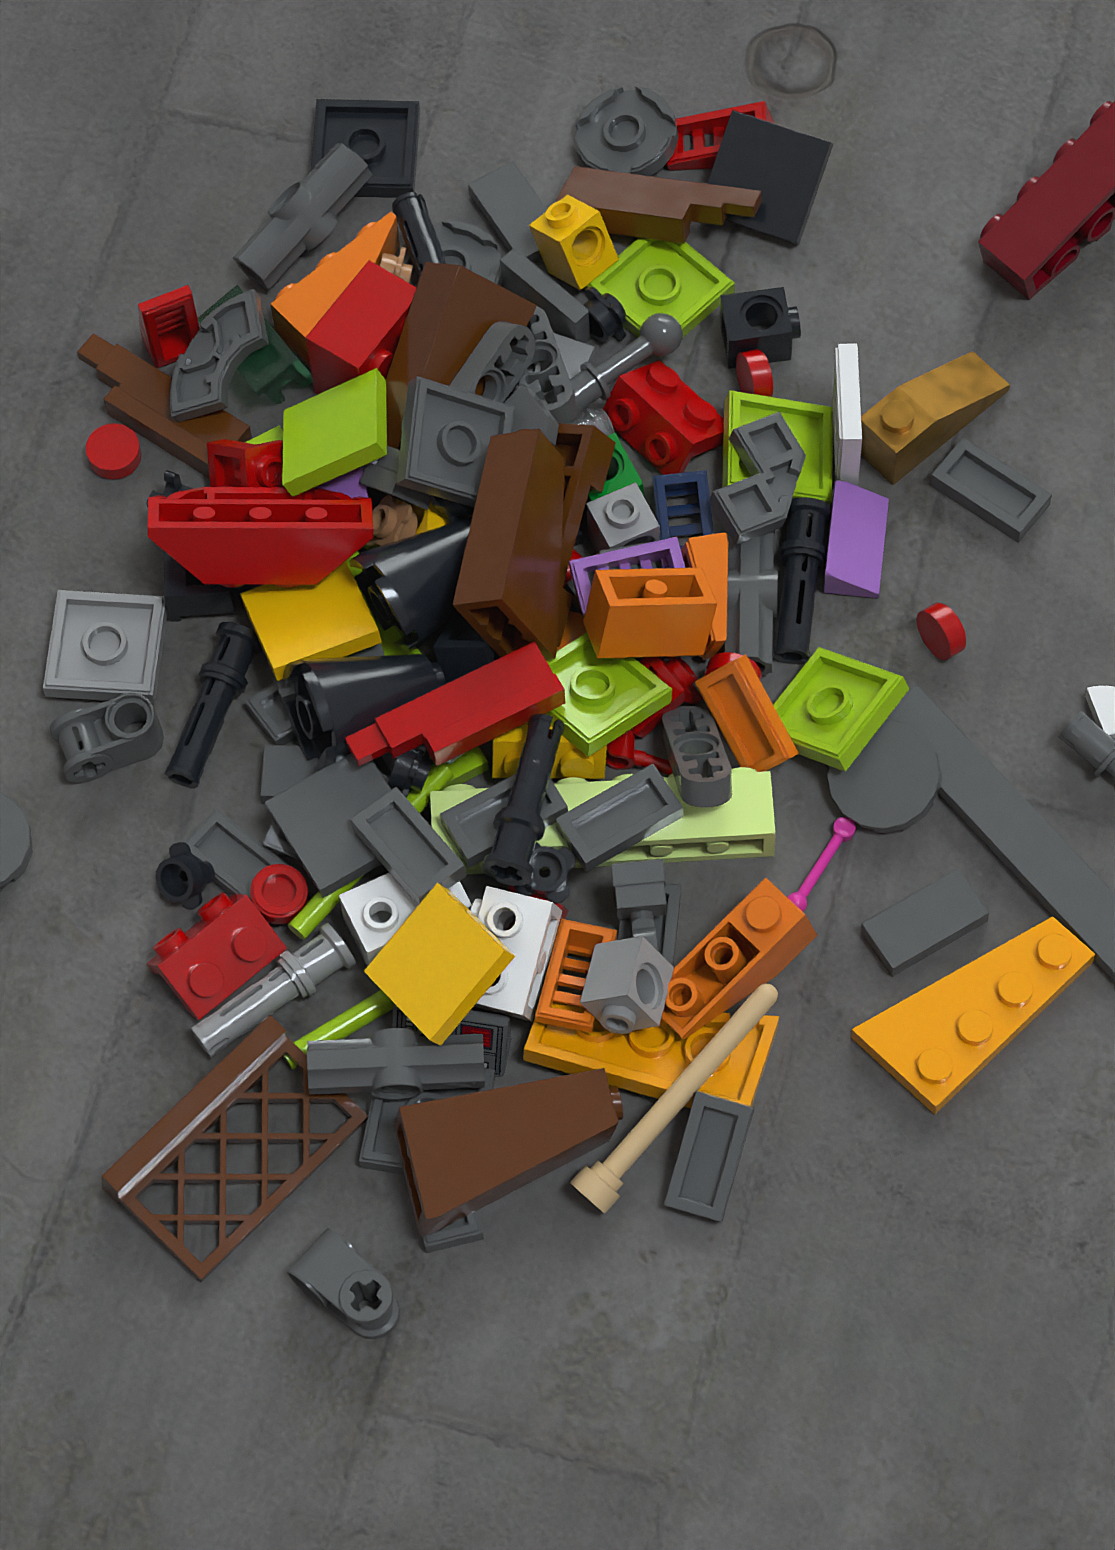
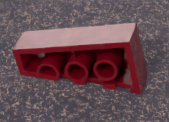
M1107 101L1102 104L1092 116L1088 129L1077 140L1072 138L1065 142L1057 151L1053 159L1054 164L1040 178L1034 176L1029 179L1019 191L1017 202L1004 215L997 214L992 217L980 234L981 239L978 241L983 262L1028 300L1077 259L1080 253V246L1078 244L1084 239L1088 242H1097L1111 230V225L1115 218V101Z

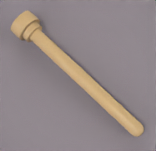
M761 984L607 1159L603 1163L597 1160L591 1168L585 1165L571 1180L570 1184L605 1214L620 1197L616 1193L624 1184L620 1178L775 1004L778 998L776 988L771 984Z

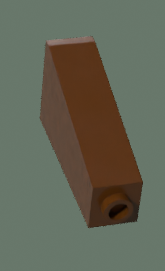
M425 262L386 378L387 446L398 450L401 448V424L405 414L409 381L419 376L449 386L487 330L494 323L506 321L527 326L534 314L536 304L461 265ZM484 377L480 378L476 386L475 394L482 396L484 392Z
M539 428L532 430L520 429L516 432L492 435L490 437L453 601V606L500 658L534 641L545 660L555 659L557 653L565 459Z
M601 1068L399 1107L393 1128L419 1237L433 1234L609 1142L619 1123L618 1120L623 1119V1105L617 1086H609L605 1069Z

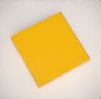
M346 561L316 585H299L285 588L275 584H264L240 593L244 608L277 681L283 679L285 666L291 662L300 659L342 658L382 643L378 627Z
M436 883L364 972L430 1041L441 1046L515 958V955L448 888Z

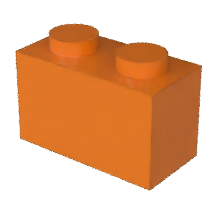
M702 567L595 570L583 623L597 658L622 659L627 657L704 655L717 601Z

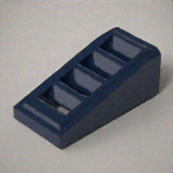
M707 470L653 476L657 522L660 525V540L672 537L714 534ZM698 494L699 503L667 506L666 498ZM700 514L701 523L669 526L668 518Z

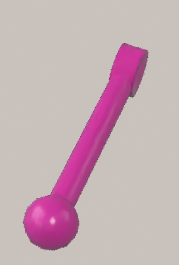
M840 817L834 822L832 829L833 837L798 891L787 896L802 912L806 910L808 905L807 896L842 842L851 840L855 834L856 825L847 817Z

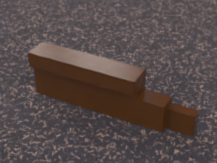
M574 166L555 201H560L566 195H570L600 211L608 233L685 244L690 234V224L692 221L723 225L728 214L755 217L762 203V194L759 190Z
M93 333L77 351L79 359L95 368L98 379L112 388L103 399L109 416L208 478L210 476L207 442L221 439L247 442L252 438L250 426L223 409L177 422L171 417L170 409L172 377L119 344L114 346Z

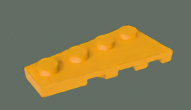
M1052 916L851 1030V1038L935 1115L1093 963L1095 953Z
M553 1002L552 1005L553 1008L582 1014L585 1009L559 1002ZM730 1013L720 1014L684 1040L662 1018L660 1025L657 1027L637 1029L626 1034L611 1033L597 1019L592 1033L535 1022L534 1020L524 1047L523 1060L569 1074L604 1068L609 1085H616L618 1088L659 1099L730 1019ZM764 1015L698 1091L752 1106L777 1033L780 1016ZM695 1094L686 1103L685 1107L692 1108Z

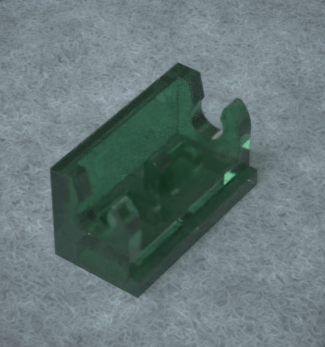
M238 285L233 287L198 317V322L201 323L217 307L229 299L244 293V291ZM264 315L269 344L252 352L238 366L237 370L259 396L264 393L273 403L281 404L285 402V396L282 394L281 389L287 383L295 381L297 385L305 388L313 381L312 374Z

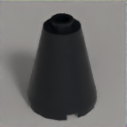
M472 517L361 552L349 561L350 567L361 568L363 571L356 575L354 579L372 614L384 631L392 626L396 628L402 638L394 642V644L406 654L418 649L457 611L453 606Z
M424 654L300 659L287 664L283 675L284 686L294 683L296 699L286 702L295 737L307 760L316 757L319 759L314 767L317 771L337 763L351 754L345 737L374 724L375 718L446 684L439 664L437 662L431 663Z

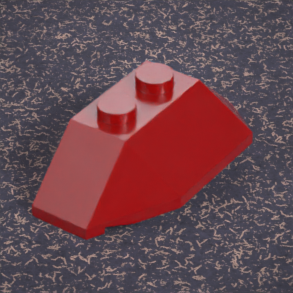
M200 487L175 492L168 497L161 495L148 497V538L203 584H220L225 587H240L244 584H275L285 588L299 585H316L373 539L374 528L371 498L361 496L351 498L341 492L315 487L293 497L285 487Z

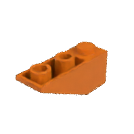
M391 211L378 222H371L365 225L353 241L337 253L332 252L320 260L314 271L297 284L291 283L284 287L278 293L275 300L270 303L275 332L309 365L305 337L368 260L380 266L383 253L396 254L400 246L396 215Z
M765 877L674 968L671 981L668 983V993L661 1018L684 1040L753 993L758 986L772 980L818 936L806 914Z

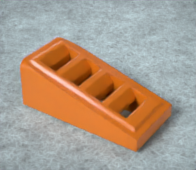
M727 533L688 538L681 548L685 568L702 567L717 601L704 655H699V657H702V660L710 659L716 655L727 637Z
M561 919L536 1010L535 1022L592 1033L596 1018L580 1003L581 995L557 991L560 985L583 990L585 978L562 973L565 969L588 974L590 962L567 958L568 954L592 958L595 944L616 941L617 930ZM553 1002H559L585 1009L582 1014L553 1008L552 1005Z

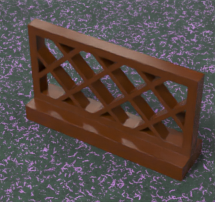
M271 1015L254 1029L101 1176L102 1189L118 1205L121 1203L200 1282L211 1274L368 1119V1115L345 1093L309 1094L307 1056L286 1036L287 1030ZM285 1055L303 1073V1093H268V1072ZM262 1079V1093L248 1092ZM236 1103H262L261 1133H227V1112ZM268 1103H303V1133H268ZM310 1103H334L349 1119L335 1133H310ZM220 1119V1133H206ZM194 1143H220V1173H184L185 1152ZM226 1143H261V1174H226ZM268 1143H303V1164L293 1174H268ZM310 1143H324L309 1157ZM178 1160V1173H164ZM153 1183H178V1214H152L137 1198ZM184 1183H220L219 1214H184ZM226 1183H261V1205L251 1215L226 1214ZM268 1183L282 1184L268 1197ZM163 1224H177V1238ZM184 1224H219V1246L202 1263L184 1246ZM226 1224H241L226 1238Z

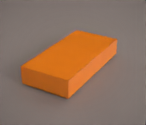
M746 654L695 681L740 767L755 769L757 772H763L799 754Z

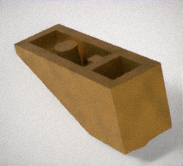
M971 351L899 385L861 416V456L894 485L1010 390V384L974 351Z

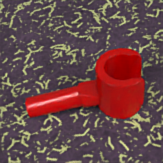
M628 730L607 744L606 764L612 769L624 770L633 767V765L647 767L654 764L661 773L667 775L673 773L669 760L648 754L645 751L635 750V734L631 730Z

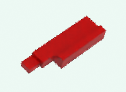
M534 641L375 718L374 724L345 737V741L358 766L388 752L395 758L422 744L425 745L434 763L438 766L527 723L532 715L545 714L566 704L565 689L557 675L552 672Z

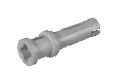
M326 922L320 926V934L294 953L287 950L282 953L280 959L277 960L278 967L269 972L268 975L235 996L209 1017H206L190 1028L200 1046L211 1059L230 1043L246 1034L297 996L301 998L308 996L310 998L316 993V985L343 966L350 969L356 965L352 953L329 923Z

